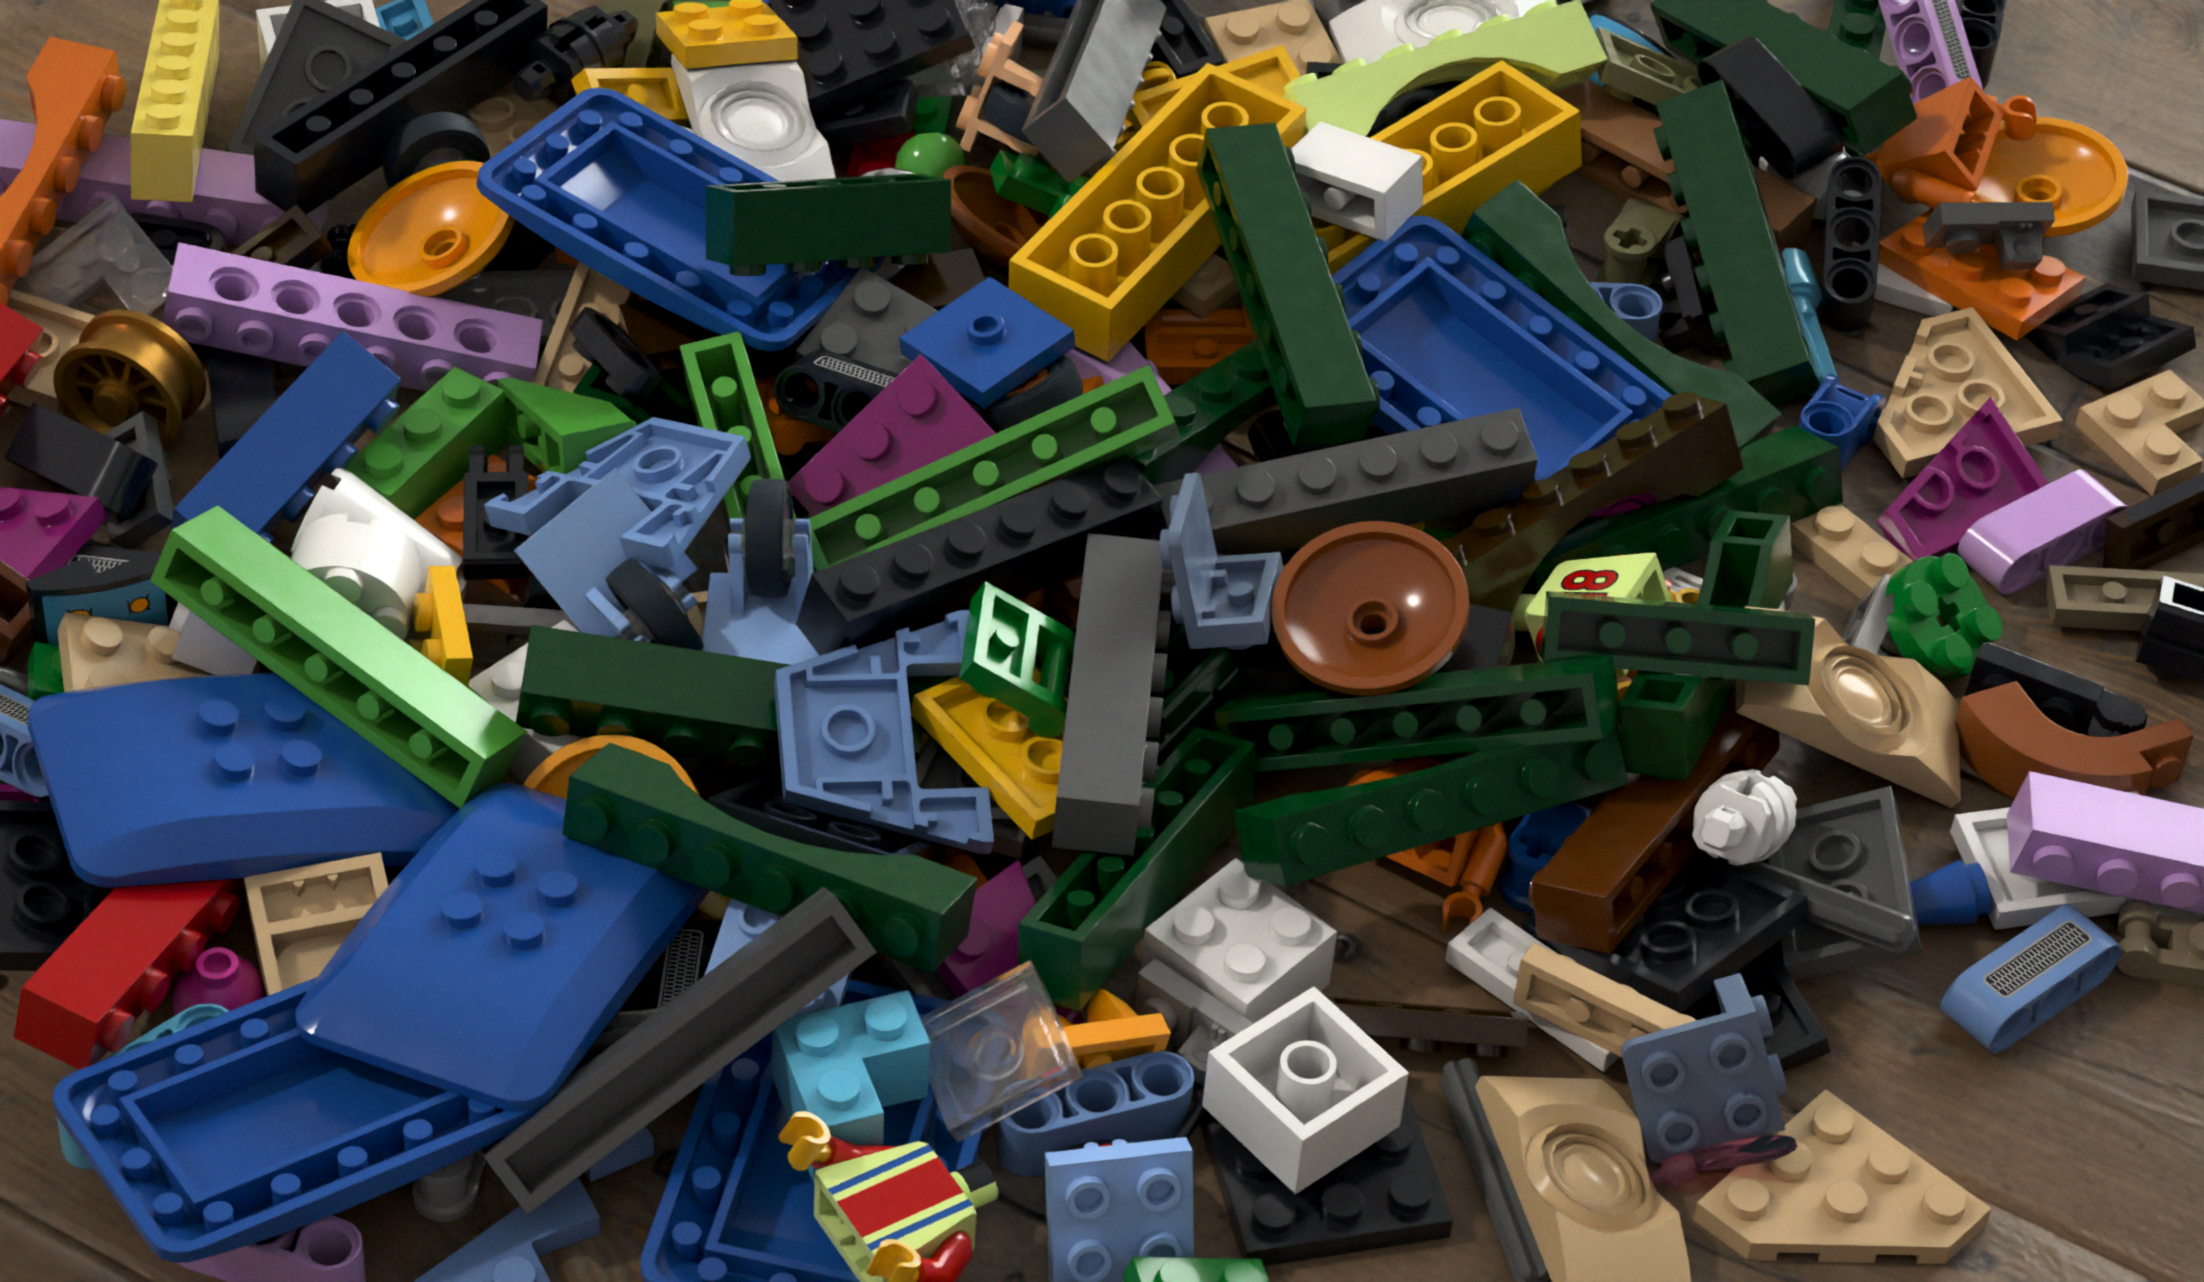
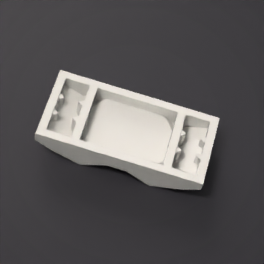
M1366 0L1330 20L1329 31L1343 64L1358 58H1364L1366 64L1382 60L1381 57L1385 53L1404 44L1412 43L1415 49L1430 45L1431 40L1449 30L1461 29L1462 33L1466 34L1476 31L1482 23L1498 15L1508 14L1511 20L1525 16V12L1530 8L1547 0Z
M672 54L671 65L693 132L697 136L779 181L835 178L828 142L816 129L810 112L804 74L795 59L685 69Z

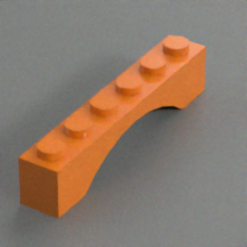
M49 36L26 75L34 118L37 123L34 143L24 167L8 189L0 196V302L6 306L8 295L18 277L22 278L27 274L32 262L33 251L42 235H48L51 232L55 223L57 209L66 193H72L75 190L80 176V168L88 154L95 152L99 148L103 137V129L113 111L118 112L124 103L126 80L124 77H120L117 55L114 50Z

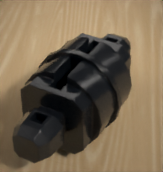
M590 6L573 13L567 18L562 17L551 23L546 31L534 37L533 41L530 42L525 66L518 71L513 87L515 93L526 102L539 101L547 97L557 106L564 105L576 96L571 79L584 68H623L628 46L634 41L639 23L637 19L624 10L615 11L607 15L597 6Z

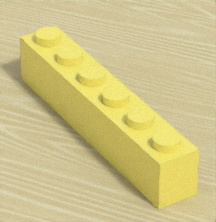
M159 0L131 129V199L193 202L219 59V0Z

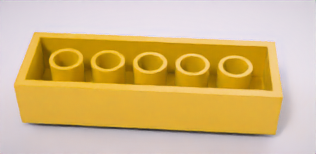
M1502 60L1370 137L1371 139L1422 155L1423 205L1412 216L1432 217L1444 223L1460 236L1473 211L1518 179L1530 191L1536 194L1582 166L1580 110ZM1313 216L1311 218L1317 237H1323L1326 242L1328 268L1331 276L1378 240Z
M1206 63L1009 260L1008 288L1073 329L1076 347L1109 362L1222 245L1196 171L1206 129L1276 123L1284 147L1288 146L1292 149L1304 137L1307 108L1212 64Z

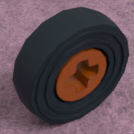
M1063 355L986 409L973 401L972 406L996 433H999L1082 395V380L1074 362Z

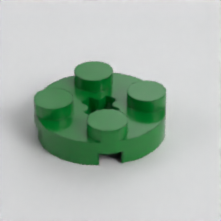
M1948 553L1941 557L1924 556L1899 568L1891 576L1887 584L1886 596L1894 593L1893 604L1895 612L1886 615L1888 629L1896 647L1904 658L1916 660L1930 673L1936 672L1941 676H1945L1941 681L1952 682L1971 674L1982 643H1992L2002 635L2003 626L1999 614L1991 606H1988L1979 586L1969 575L1967 565L1956 554ZM1939 614L1943 620V627L1936 618Z

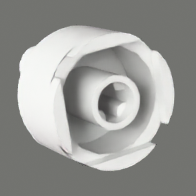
M332 514L310 523L300 533L291 559L404 641L413 614L414 595L418 593L421 582V558L415 544L406 534L392 524L370 517L368 525L347 522L349 514Z

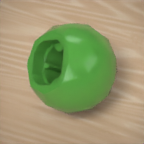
M935 132L918 134L906 140L897 153L895 168L907 170L915 174L923 173L942 177L944 172L950 167L968 166V162L962 147L952 136Z

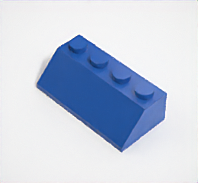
M342 331L174 508L170 532L179 525L218 505L273 545L275 538L270 533L284 518L294 523L307 511L317 494L312 490L313 487L327 473L333 477L331 473L336 468L345 470L359 451L354 446L356 441L368 429L374 434L379 433L394 417L400 407L395 402L401 378L346 332Z

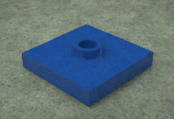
M988 277L899 337L902 355L913 361L921 354L955 390L984 409L1076 347L1073 329L991 277Z

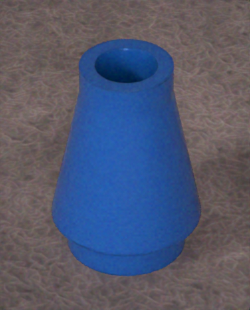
M1957 860L1910 882L1917 925L1976 924L1978 916L1991 913L1992 903L1988 882L1978 862L1965 865L1961 860Z

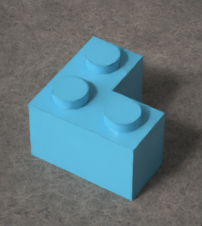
M909 990L790 1017L772 1031L771 1076L788 1120L796 1112H809L819 1117L826 1124L830 1135L852 1144L883 1146V1107L928 1097L930 1040ZM811 1164L808 1171L813 1183H815V1171L818 1169L814 1168Z

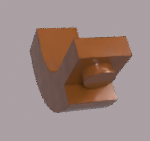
M2017 681L1963 696L1955 720L1959 734V751L1962 758L1983 780L2012 799H2015L2029 771L2123 792L2138 791L2139 795L2145 796L2149 788H2163L2180 779L2194 736L2180 718L2115 737H2093L2075 733L2047 718Z

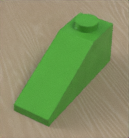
M511 377L497 379L498 388L505 391L507 441L511 445H524V456L542 473L553 471L567 474L579 468V465L584 461H587L585 451L637 426L634 420H631L611 402Z

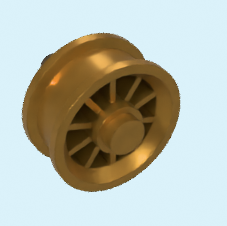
M124 309L105 311L92 318L83 329L79 338V344L67 350L58 361L53 376L57 399L71 420L101 434H105L141 411H144L157 419L160 441L162 443L161 448L164 450L173 443L180 432L182 421L195 413L206 394L204 369L190 345L162 321L140 312Z

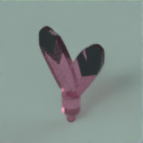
M1764 1135L1706 1147L1692 1155L1687 1151L1661 1161V1169L1650 1172L1649 1175L1654 1186L1668 1181L1669 1185L1673 1187L1697 1178L1698 1171L1772 1161L1790 1154L1798 1146L1796 1139L1790 1136Z

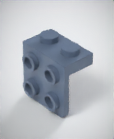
M1187 473L1184 476L1179 495H1172L1170 500L1171 523L1169 529H1162L1160 534L1162 564L1165 569L1173 568L1176 585L1172 588L1171 596L1174 621L1177 625H1185L1189 649L1225 647L1230 650H1244L1254 645L1267 644L1273 623L1271 613L1272 596L1277 580L1284 569L1281 552L1217 556L1200 473Z
M1740 973L1713 980L1722 1014L1627 1040L1621 1047V1055L1642 1130L1645 1149L1650 1160L1655 1163L1669 1162L1785 1130L1777 1096L1788 1094L1787 1085L1777 1054L1767 1056L1763 1040L1764 1037L1774 1035L1769 1012L1763 995L1750 997Z

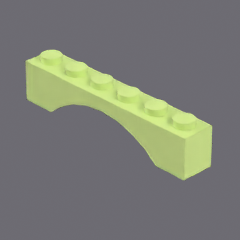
M1547 0L1530 8L1525 12V16L1511 20L1508 14L1498 15L1485 21L1476 31L1463 34L1461 29L1449 30L1431 40L1430 45L1415 49L1412 43H1408L1388 51L1381 57L1382 60L1366 64L1364 58L1349 61L1335 69L1333 75L1320 79H1317L1315 73L1300 76L1284 86L1285 94L1282 97L1307 108L1304 136L1321 121L1366 137L1379 112L1397 98L1424 86L1449 81H1467L1501 60L1550 92H1555L1584 83L1607 60V57L1580 0L1570 1L1561 5H1557L1556 0Z

